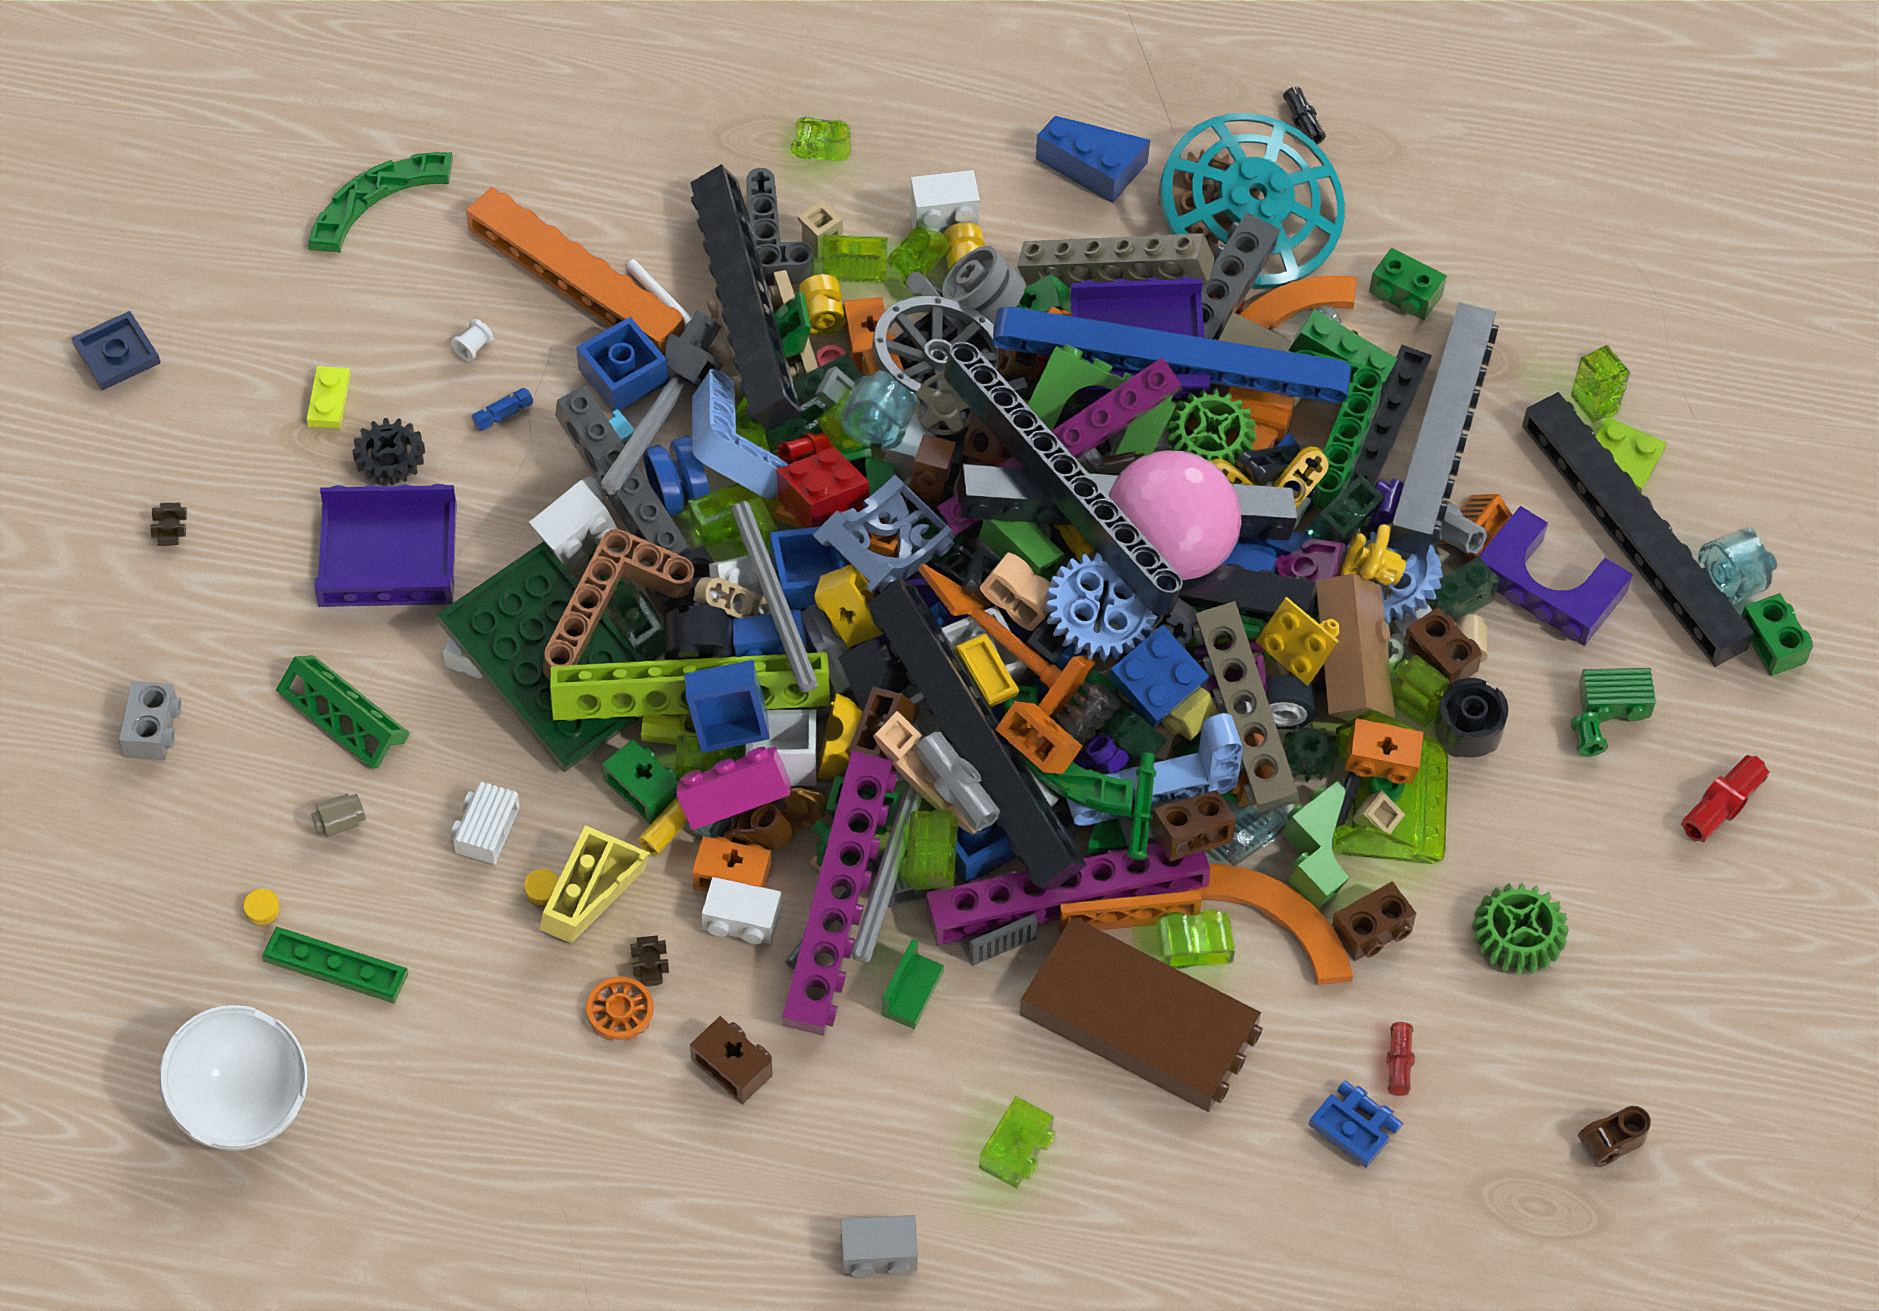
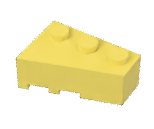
M585 825L543 911L539 930L572 944L645 871L650 853Z

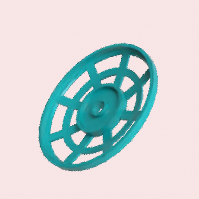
M1229 113L1212 117L1197 124L1184 134L1172 149L1164 165L1160 180L1161 208L1171 235L1188 234L1185 228L1202 221L1205 227L1217 239L1227 244L1229 241L1227 239L1228 232L1221 228L1212 217L1223 211L1233 222L1240 223L1247 212L1281 229L1277 247L1272 255L1280 254L1286 272L1259 274L1251 288H1278L1309 276L1325 262L1341 236L1345 219V201L1342 185L1333 165L1315 142L1300 130L1266 115ZM1247 121L1261 123L1273 127L1270 137L1259 134L1233 135L1224 123ZM1209 127H1212L1221 139L1207 149L1198 163L1179 158L1189 142ZM1287 133L1306 146L1320 161L1322 166L1310 168L1307 162L1295 150L1282 142L1284 134ZM1253 142L1267 145L1264 157H1247L1239 143ZM1225 148L1228 149L1235 161L1226 171L1208 166L1211 159ZM1279 151L1290 157L1300 167L1301 171L1287 174L1283 168L1275 163ZM1175 170L1193 174L1192 197L1196 209L1180 217L1175 209L1172 193ZM1203 177L1219 182L1218 200L1208 204L1205 203L1202 191ZM1330 178L1337 201L1335 224L1319 214L1321 206V196L1317 183L1319 179ZM1308 182L1311 192V209L1295 201L1294 186ZM1249 189H1259L1263 193L1264 199L1257 200L1250 195ZM1289 213H1292L1304 219L1306 223L1299 232L1288 239L1281 223L1287 218ZM1314 226L1330 235L1326 245L1315 257L1306 264L1297 266L1292 248L1303 242L1312 232Z

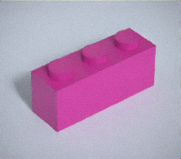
M776 746L768 749L758 747L749 751L746 757L738 760L725 759L715 764L713 769L702 773L700 770H695L685 774L678 781L676 795L691 829L694 830L789 796L791 781Z

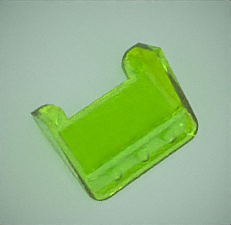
M1374 709L1356 717L1357 719L1415 730ZM1356 718L1336 728V753L1343 761L1346 759L1348 735ZM1423 734L1420 768L1412 784L1405 783L1401 798L1395 802L1405 816L1391 834L1370 824L1360 826L1352 819V828L1347 825L1335 828L1332 838V850L1347 856L1436 864L1442 861L1446 852L1449 764L1448 754L1443 745ZM1372 776L1361 777L1360 785L1353 801V815L1368 796L1371 795L1369 783Z

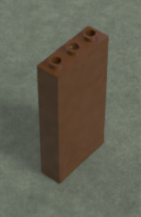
M1073 916L1025 991L1020 1004L1021 1016L1207 1112L1211 1110L1215 1101L1218 1103L1223 1101L1230 1087V1084L1226 1083L1232 1073L1238 1075L1247 1057L1243 1054L1248 1045L1255 1046L1263 1030L1259 1026L1260 1011Z

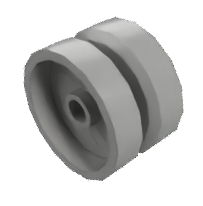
M981 246L967 253L952 267L944 280L942 293L943 298L955 300L973 308L994 325L996 311L999 308L1006 306L1016 307L1024 294L1025 281L1024 277L1014 267L1006 263V259L991 246Z

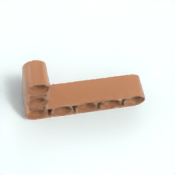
M613 529L606 532L545 649L543 661L545 676L551 680V666L578 664L622 576L669 597L681 598L687 595L691 588L694 574L692 563L683 556L623 530ZM611 547H617L621 549L623 552L612 553L608 549ZM650 561L653 563V566L645 567L639 562ZM601 574L607 576L609 579L606 581L597 580L594 576ZM679 574L685 579L674 580L671 578V575ZM583 602L592 603L595 607L587 609L582 607L580 604ZM576 630L581 635L576 637L569 636L566 631ZM554 658H563L564 660H566L567 663L563 665H558L553 663L551 660Z

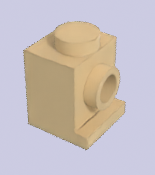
M823 200L798 216V221L802 224V242L812 247L814 255L818 259L843 243V219Z

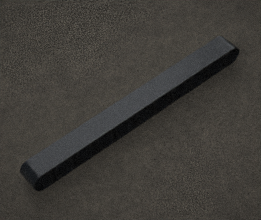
M967 342L953 344L950 348L944 370V378L1146 608L1157 615L1170 614L1175 608L1183 585L1180 575L974 345Z

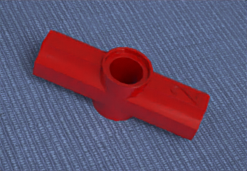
M1746 755L1725 777L1719 776L1714 780L1704 793L1702 800L1683 818L1681 826L1684 828L1686 835L1695 842L1701 841L1704 843L1726 820H1733L1744 808L1749 796L1768 778L1770 771L1766 768L1765 762L1756 755Z

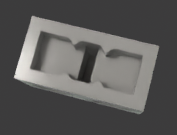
M132 681L119 737L124 757L153 760L166 759L167 750L173 747L175 741L174 718H179L181 713V698L176 697L173 684ZM155 704H161L160 706H158V707H156V708H150L151 706H153V705H155ZM147 734H154L151 737L143 738Z

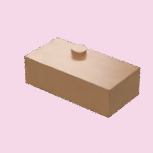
M1354 573L1316 581L1320 623L1328 619H1334L1339 624V634L1336 637L1339 643L1324 663L1329 714L1354 723L1356 718L1372 722L1395 718L1387 641L1390 639V630L1385 622L1382 586L1365 580Z

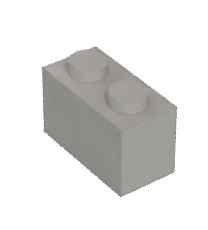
M915 1215L841 1219L843 1275L851 1274L857 1278H864L873 1275V1273L888 1272L890 1275L902 1276L910 1273V1271H917L918 1253Z

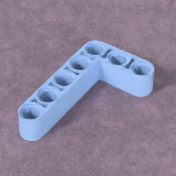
M710 369L692 396L693 454L700 462L766 499L774 500L778 495L776 470L788 464L736 434L734 382L723 372Z
M1217 714L1208 718L1203 723L1199 753L1154 763V769L1157 773L1154 777L1152 804L1180 798L1187 799L1197 794H1204L1214 790H1218L1219 794H1223L1232 790L1237 785L1243 746L1230 714ZM1139 767L1121 770L1117 774H1104L1118 779L1134 781L1133 808L1138 781L1135 771ZM1067 799L1076 825L1084 826L1118 818V815L1096 811Z

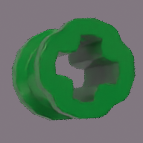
M1596 712L1582 713L1575 716L1570 722L1571 728L1576 731L1579 741L1577 751L1583 757L1596 756L1608 749L1607 740L1602 737L1599 727L1601 718Z

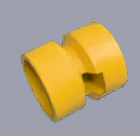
M969 222L957 223L944 231L942 242L947 257L948 272L967 253L985 246L983 231L977 224Z
M825 274L814 275L805 279L799 286V292L805 296L811 325L810 333L823 336L838 332L846 324L840 282L837 278Z

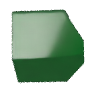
M797 292L794 297L790 298L774 313L786 358L804 352L811 330L805 296L803 293Z

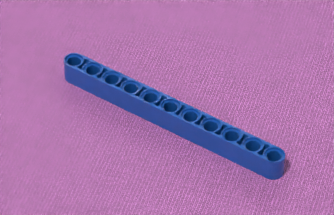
M1006 306L996 311L992 342L995 346L1002 349L1051 357L1056 346L1063 348L1065 344L1081 350L1083 352L1081 358L1091 363L1097 358L1113 367L1142 371L1163 357L1175 375L1209 373L1210 383L1332 403H1339L1348 399L1351 366L1341 360Z

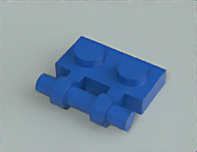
M1344 1080L1338 1087L1337 1092L1346 1098L1345 1101L1342 1102L1331 1094L1310 1118L1308 1125L1367 1168L1389 1141V1136L1380 1129L1386 1127L1396 1134L1401 1129L1403 1122L1393 1115L1394 1111L1388 1106L1384 1105L1381 1107L1367 1096L1368 1092L1360 1086L1354 1087ZM1359 1107L1371 1116L1372 1119L1368 1121L1354 1110Z

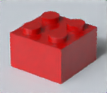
M835 447L823 450L776 470L778 501L804 528L821 527L836 511L844 512L854 508L857 512H860L865 508L862 505L863 502L870 497L869 481Z

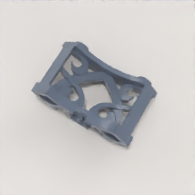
M896 475L863 502L862 505L865 507L863 510L857 512L852 508L844 512L836 511L813 534L822 545L834 546L870 581L866 588L871 593H882L898 579L905 580L911 576L922 563L926 564L936 554L940 557L943 556L953 546L954 541L952 539L956 536L953 530ZM905 495L919 510L909 515L902 496ZM925 517L940 529L937 535L928 540L923 539L921 534L927 531L929 525L920 524L913 528L911 527L913 523ZM878 518H884L887 523L882 524ZM867 530L879 536H890L897 533V558L882 556L868 550L870 538Z

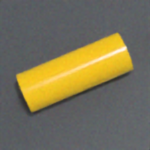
M677 796L637 839L642 849L654 857L660 854L688 822Z

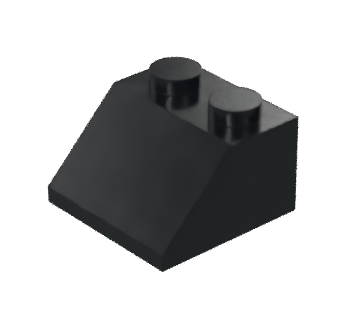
M872 638L838 657L862 713L872 687L900 693L909 685L910 681L905 674L907 668L902 660L895 657L888 646L890 642Z

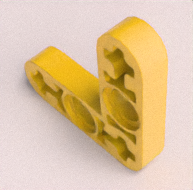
M1310 446L1304 448L1271 487H1283L1288 481H1297L1300 484V490L1294 496L1297 509L1326 474L1329 465L1326 455L1317 447ZM1318 456L1317 461L1320 464L1319 467L1316 469L1314 467H1310L1305 472V476L1309 480L1307 482H1304L1301 476L1296 474L1295 471L1299 469L1301 474H1303L1308 467V465L1305 462L1306 459H1315ZM1223 459L1210 461L1221 471L1225 469L1224 474L1232 484L1255 485L1229 462Z

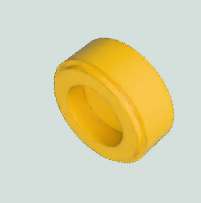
M538 869L531 872L526 877L524 883L527 899L535 905H547L559 880L557 875L547 869Z
M256 889L250 892L244 900L243 906L246 917L255 925H268L274 922L280 914L279 899L269 889Z

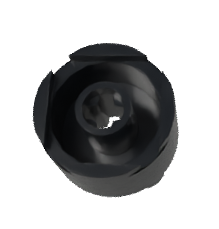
M694 605L689 606V612L679 614V608L665 614V660L733 657L732 616L730 614L726 617V610L715 606Z
M1464 678L1453 682L1440 700L1435 719V732L1439 741L1445 747L1446 752L1453 757L1473 758L1484 756L1495 751L1501 741L1509 712L1508 702L1501 690L1497 687L1495 690L1486 684L1487 681L1480 678Z

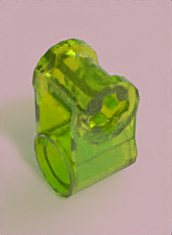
M801 117L796 121L795 130L797 134L790 147L791 152L795 156L803 159L814 158L836 162L850 157L852 153L851 130L846 122L841 120L815 119L812 117Z
M916 227L891 252L887 262L891 268L898 271L902 277L903 285L908 287L906 280L909 274L916 271L926 277L936 263L945 256L949 246L948 239L942 232Z

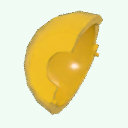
M838 693L835 694L833 702H831L832 706L821 752H817V756H820L818 763H821L816 780H834L836 775L841 777L846 775L851 752L848 750L863 714L862 710L851 699Z

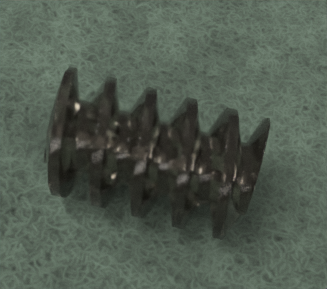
M1084 681L1082 687L1087 694L1085 695L1079 691L1073 693V697L1078 704L1066 701L1064 706L1069 713L1066 714L1061 710L1055 713L1060 722L1058 725L1083 746L1082 748L1086 746L1087 739L1095 736V729H1101L1104 726V720L1110 719L1113 716V710L1120 709L1122 705L1116 693L1102 683L1093 685L1088 681Z

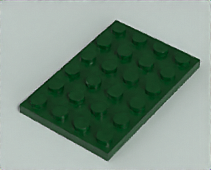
M543 541L436 615V621L562 771L566 772L641 717L588 718L572 721L553 720L551 680L543 672L544 653L579 582ZM583 602L580 604L582 607L587 609L595 607L592 603ZM603 612L577 665L644 662L645 659ZM576 630L566 631L569 636L576 637L581 635ZM554 658L551 660L553 663L558 665H563L567 663L566 660H564L563 658Z

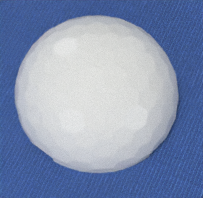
M220 1006L206 1010L188 1020L171 1038L162 1056L159 1068L160 1093L165 1108L174 1124L192 1140L211 1148L227 1151L247 1150L265 1144L281 1134L297 1116L307 1090V1064L303 1050L296 1037L280 1020H276L256 1010V1008L248 1006Z

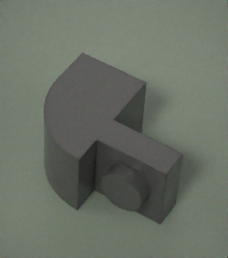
M696 310L692 319L687 323L681 337L679 338L671 333L667 340L665 353L671 369L697 387L702 383L710 369L720 371L723 363L707 351L720 331L721 326L707 315Z

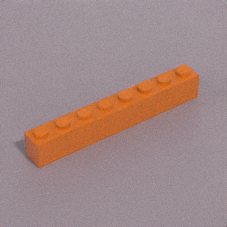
M491 186L466 209L468 229L610 327L631 316L664 357L666 356V344L670 334L672 333L679 338L685 330L684 317L677 309L669 308L660 302L652 292L644 291L634 284L630 277L625 274L621 275L613 270L604 259L591 255L579 242L569 240L562 235L557 227L547 225L532 210H525L515 203L508 194L500 193Z

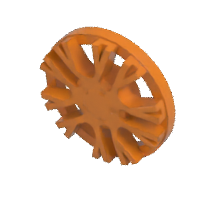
M613 977L602 981L591 991L587 1000L586 1010L588 1020L597 1034L600 1033L605 1039H610V1041H613V1039H627L628 1041L631 1038H636L639 1033L645 1032V1029L649 1027L654 1005L649 990L641 982L629 977ZM617 985H624L623 993H617ZM607 987L613 994L609 998H605L600 994ZM632 987L641 992L635 998H631L628 995ZM647 1001V1004L634 1007L635 1004ZM596 1002L599 1004L606 1005V1007L593 1005V1003ZM639 1012L647 1013L643 1021L636 1018L635 1014ZM602 1013L606 1015L605 1018L596 1021L594 1018L595 1014ZM630 1020H631V1021L635 1024V1026H636V1027L633 1028V1029L631 1028V1026H630L629 1023H628ZM609 1021L612 1022L608 1029L604 1028ZM618 1025H623L626 1031H615V1028Z

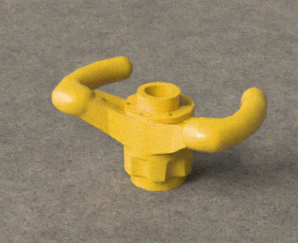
M1386 524L1380 525L1375 543L1370 542L1366 547H1364L1366 537L1363 534H1357L1348 549L1339 576L1354 573L1365 580L1377 581L1386 586L1387 584L1396 585L1404 573L1406 561L1401 559L1400 554L1386 549L1390 536V527Z

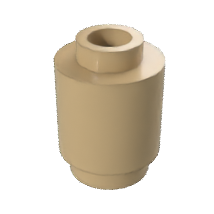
M1472 614L1461 616L1457 620L1458 627L1468 639H1473L1478 644L1482 653L1480 662L1482 663L1488 657V628L1484 624V619Z

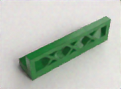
M314 655L294 656L276 688L277 692L372 769L379 767L391 745L404 744L410 734L409 731ZM296 675L303 679L306 694L297 695L289 688ZM323 695L328 700L330 714L322 715L317 711L315 696ZM347 715L352 719L353 734L347 735L342 731L339 716ZM371 734L380 741L373 755L366 750L364 735Z

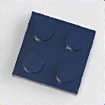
M131 311L71 338L75 349L102 391L161 363L158 353Z

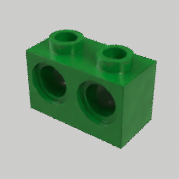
M1781 593L1744 606L1741 617L1749 621L1754 632L1750 643L1770 676L1807 663L1813 648L1812 638L1808 631L1802 629L1796 619L1794 608L1791 604L1786 603Z

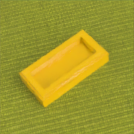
M986 633L956 646V653L990 708L1018 695V687Z

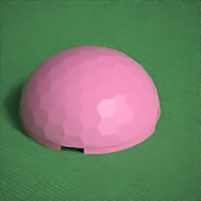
M1160 451L1145 455L1132 462L1122 471L1109 492V497L1174 568L1182 580L1201 577L1218 568L1229 557L1238 541L1241 528V508L1234 487L1216 465L1196 454L1184 451Z

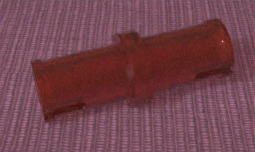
M1396 1022L1390 1026V1051L1386 1055V1063L1389 1065L1388 1092L1395 1096H1405L1411 1092V1067L1415 1063V1055L1412 1052L1413 1026L1406 1022Z

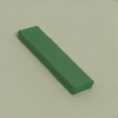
M277 926L262 954L263 962L395 1004L408 976V969Z

